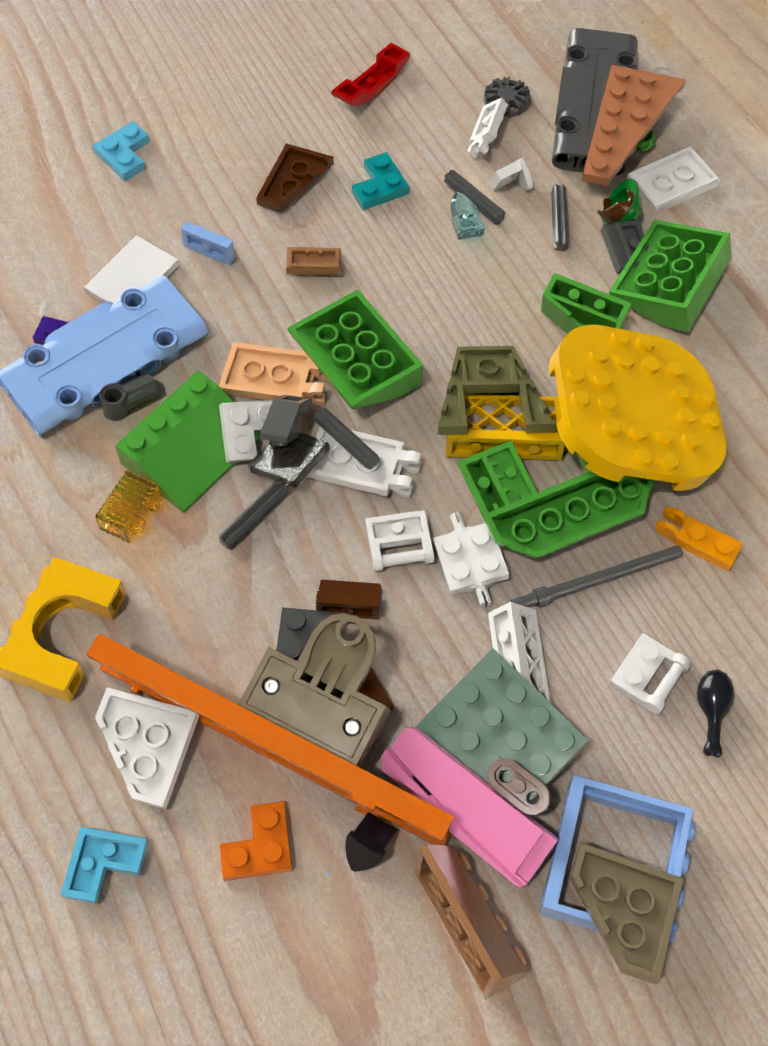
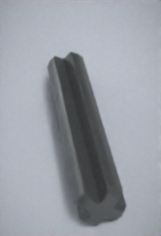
M450 170L445 174L444 182L494 224L503 221L505 211L455 170Z
M555 184L551 191L553 247L555 250L561 249L564 251L568 248L566 187L563 184Z
M320 407L318 411L314 412V421L365 468L371 470L378 465L379 456L325 407Z
M280 480L275 481L219 535L220 543L225 548L232 549L288 494L289 491L286 484Z

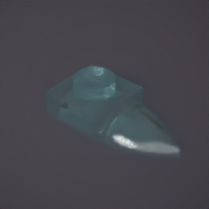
M456 191L451 201V221L458 240L483 236L484 226L477 207L469 197Z

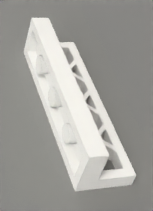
M509 602L489 612L493 648L536 689L531 682V673L536 680V690L551 704L536 610ZM521 616L526 617L528 630L522 623ZM526 645L531 650L532 658L526 652Z

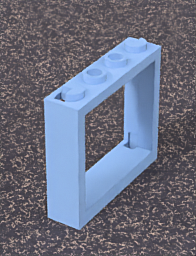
M573 775L567 789L556 836L559 841L553 849L539 914L598 932L588 912L558 904L581 800L586 799L673 824L674 828L665 872L681 877V874H686L690 862V854L685 853L687 841L691 842L695 833V822L691 821L693 809ZM684 887L681 888L677 908L681 906ZM677 921L673 922L669 942H673L674 934L678 927Z

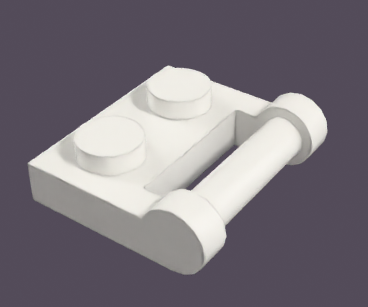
M425 510L365 518L374 572L382 571L383 567L422 561H424V564L434 563V553ZM418 543H421L422 547L420 550L381 555L380 549Z
M642 633L611 679L609 686L648 711L660 714L665 707L664 701L681 674L688 671L692 662L685 655L671 651ZM662 662L671 666L653 695L644 692Z

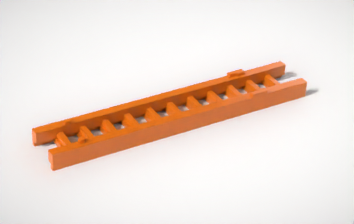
M100 633L87 651L86 655L90 659L101 664L99 669L102 672L129 685L131 692L137 695L139 692H142L157 701L186 708L199 715V723L356 804V811L364 815L369 812L430 844L446 845L451 835L448 830L454 816Z

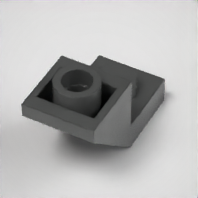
M285 394L273 399L260 432V439L270 440V444L274 446H286L289 442L299 438L300 416L302 413L311 410L312 398Z

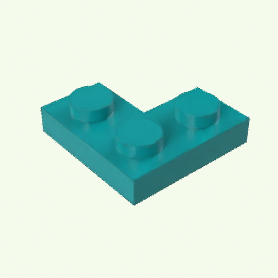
M387 152L365 159L364 168L371 179L351 186L352 194L362 211L409 194V185Z

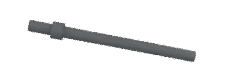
M679 545L555 586L535 588L532 590V593L512 599L510 602L526 607L533 605L540 607L551 603L552 599L681 557L682 549Z

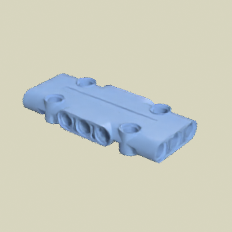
M163 275L140 289L130 288L125 290L120 297V301L114 304L110 301L104 302L53 331L46 338L44 345L33 344L26 348L22 358L0 370V386L34 431L41 436L61 424L64 419L68 421L80 419L85 412V407L89 404H92L93 407L102 406L99 394L105 385L110 383L121 385L145 373L153 375L160 368L161 362L170 363L175 361L179 357L181 348L188 347L208 334V330L197 312L169 279Z

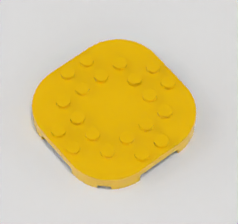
M584 325L570 331L553 353L549 363V376L556 377L562 415L557 422L558 432L568 451L572 455L577 452L582 460L588 462L585 468L591 472L616 482H620L624 476L670 482L672 490L685 491L702 485L722 465L726 456L727 442L713 383L702 364L682 346L655 335L603 325Z

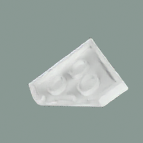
M107 687L95 719L105 736L113 759L126 782L128 792L134 801L166 810L199 715L186 708Z

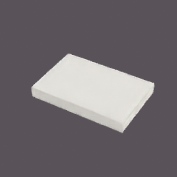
M691 146L627 174L626 178L633 179L638 183L640 197L655 214L718 187L720 183L718 176Z
M136 235L84 286L86 294L101 303L110 301L114 304L120 301V297L125 290L130 288L140 289L163 275L168 277L179 266L177 258Z

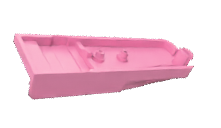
M416 727L404 729L392 747L385 749L380 757L382 759V771L408 793L454 816L448 831L519 888L529 884L559 841L546 828L518 809L492 788L490 784ZM416 777L431 795L428 796L412 778Z

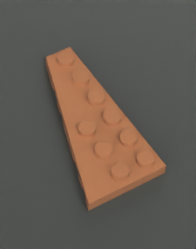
M612 65L581 181L608 186L622 168L627 157L633 154L638 143L643 141L660 119L662 112L667 106L671 105L676 94L684 88L686 79Z

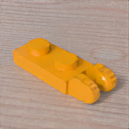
M666 506L662 515L671 523L658 521L654 528L656 532L673 541V544L679 545L684 550L729 571L743 543L690 516L687 517L679 509ZM675 525L681 527V530L679 531Z

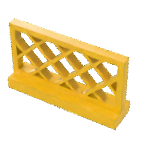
M464 394L465 405L468 407L466 409V416L468 417L475 412L483 419L475 424L467 418L469 429L466 435H446V457L468 458L512 441L520 459L562 460L565 445L557 428V422L562 417L559 397L539 396L540 400H544L547 407H554V411L549 416L556 421V432L526 433L525 431L511 430L517 424L525 429L523 414L520 413L518 415L510 409L512 406H521L519 396ZM493 405L497 409L489 414L481 407ZM502 413L512 419L505 425L496 419ZM490 423L498 430H483L482 428Z

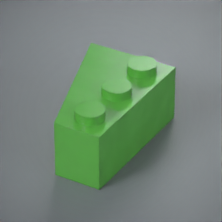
M554 273L543 293L541 312L567 333L584 325H603L624 329L632 303Z

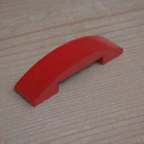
M393 43L388 44L377 53L375 64L354 81L345 79L331 91V95L350 106H358L370 101L397 77L409 60L411 53Z

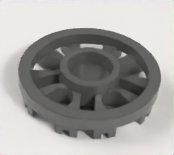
M503 77V80L497 78L489 86H486L484 103L487 105L491 103L490 101L502 97L508 104L504 116H515L528 108L530 104V89H528V86H524V82H521L520 79L517 82L510 80V77ZM515 106L516 109L510 110L509 107Z

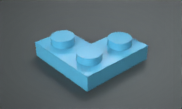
M132 121L92 145L94 153L122 180L127 181L145 169L144 161L134 152L148 144L150 139L149 135Z
M80 827L60 895L66 899L97 904L106 870L140 876L149 843L148 840Z

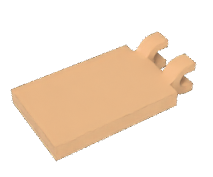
M233 342L219 386L227 395L273 400L286 394L312 398V403L325 405L327 394L323 393L325 383H313L314 377L320 381H329L305 351Z

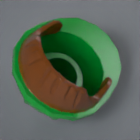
M624 180L613 190L609 198L603 200V211L597 210V213L605 224L611 226L617 222L635 221L638 219L642 212L638 183L635 180Z

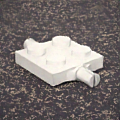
M456 512L457 519L455 513H452L450 519L454 531L433 538V544L450 596L462 592H476L480 607H485V601L488 607L493 602L487 588L494 583L509 579V572L501 549L495 543L486 523L466 527L462 513Z

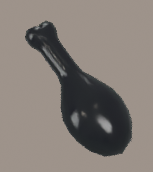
M719 669L707 671L702 676L697 688V700L708 721L707 741L703 747V753L705 756L717 758L722 756V747L720 745L721 723L731 709L735 697L732 680L727 673Z

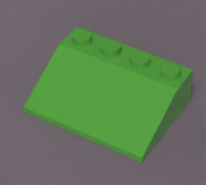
M654 220L610 289L609 295L632 303L631 308L661 326L689 332L732 258L730 233ZM648 243L649 247L647 251H645L644 247ZM640 261L637 267L632 268L635 262Z
M358 289L288 327V332L351 409L400 398L422 385L423 364Z
M199 371L195 372L115 445L120 463L176 508L185 513L237 463H226L219 405L221 403L234 401L220 386ZM254 432L256 444L261 440L260 432Z

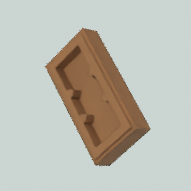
M287 247L286 273L341 275V248Z

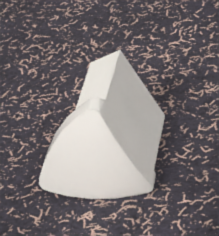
M523 158L495 171L488 182L493 191L513 181L526 191L534 187L531 174Z

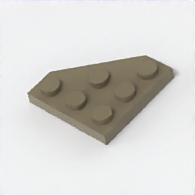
M581 843L571 873V883L620 972L657 985L660 982L684 878Z

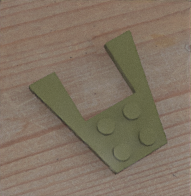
M514 346L457 347L451 378L448 383L440 422L438 423V435L467 434L468 423L464 394L519 393L525 432L555 433L556 421L550 418L548 407L544 400H540L536 393V385L526 375V368Z

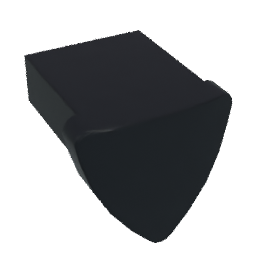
M368 812L355 831L351 830L346 837L345 850L350 869L354 872L363 871L379 863L385 856V849L393 839L397 829Z

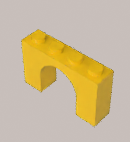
M53 557L49 566L43 568L37 588L28 595L21 617L13 622L10 629V637L5 646L0 647V676L71 703L85 674L79 662L49 652L40 646L39 636L41 629L51 616L59 611L70 608L83 609L113 620L126 596V591L122 580Z

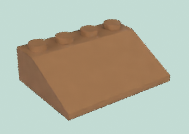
M425 844L419 847L416 876L485 999H488L523 978L526 973L524 966L527 965L526 960L516 945L511 947L505 936L508 933L507 927L500 915L496 914L493 916L487 905L490 901L488 894L482 884H475L469 872L472 871V868L466 856L462 852L458 854L453 845Z

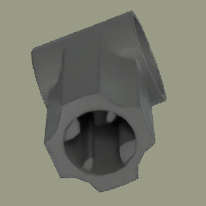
M145 373L121 385L110 383L102 387L99 396L104 416L112 421L122 420L127 416L129 409L159 396V391L151 375Z

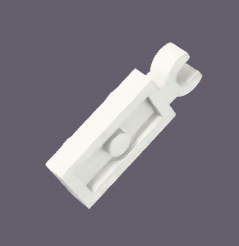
M502 97L482 108L470 138L471 145L468 148V153L474 159L477 158L480 151L486 154L489 150L488 144L492 143L497 137L499 126L504 119V113L508 106Z

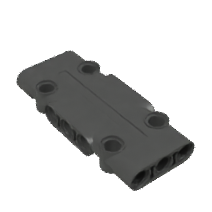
M576 28L570 31L555 119L556 131L552 164L556 168L579 172L584 171L611 66L616 65L636 69L638 40L634 35ZM627 159L624 161L622 168L615 176L621 175L625 172Z

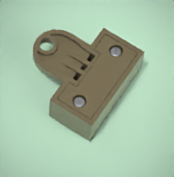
M346 613L331 615L322 620L312 632L298 661L268 647L238 703L241 707L361 769H364L392 713L387 706L359 692L374 662L377 651L376 639L367 623L358 616ZM348 624H355L360 630L359 636L353 641L344 640L342 637V630Z

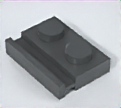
M639 220L617 222L611 226L604 224L600 230L617 275L622 272L644 237ZM648 243L644 247L645 251H647L649 247ZM640 261L635 262L632 268L637 267Z

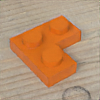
M284 801L250 806L254 839L220 844L224 881L292 871Z

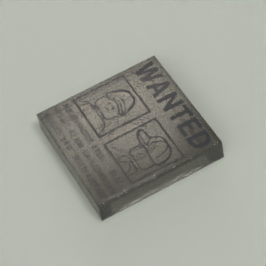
M299 432V438L289 442L286 446H274L269 441L250 462L248 467L253 474L297 488L330 450L328 441Z

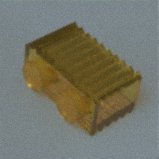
M126 470L121 480L115 485V489L112 490L105 503L102 504V508L96 513L95 518L99 529L127 543H131L135 535L140 536L143 533L147 523L146 519L151 511L156 512L161 505L162 496L159 485Z

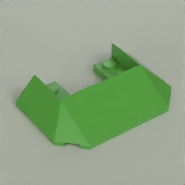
M512 441L457 462L495 543L534 559L643 515L651 488L655 480L624 476L620 482L612 481L585 468L588 462L579 457L586 471L585 474L537 493Z

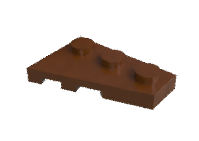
M286 143L256 197L257 205L282 212L334 165V157Z

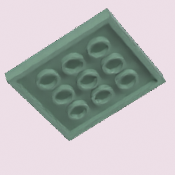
M494 648L416 726V728L420 729L488 784H490L488 781V770L491 764L498 759L508 758L518 763L547 786L589 743V740ZM503 771L501 773L502 782L508 783L511 781V771ZM535 791L530 792L527 797L528 802L530 803L538 793Z

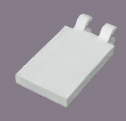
M321 426L319 427L313 444L318 445L315 443L316 441L324 443H320L322 446H317L319 449L314 446L311 447L316 453H309L312 457L307 458L309 461H306L307 463L303 467V477L386 497L389 490H392L402 497L410 498L413 490L411 485L413 478L400 475L403 467L411 473H419L422 464L419 461L421 453L404 450V442L351 430L379 456L378 465L370 470L365 468Z

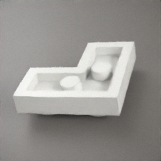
M273 400L230 402L219 405L226 463L256 460L257 451L254 432H261Z

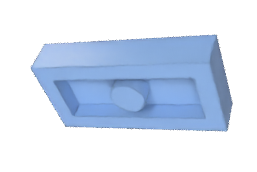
M187 221L182 226L181 233L184 247L229 266L235 259L233 240Z

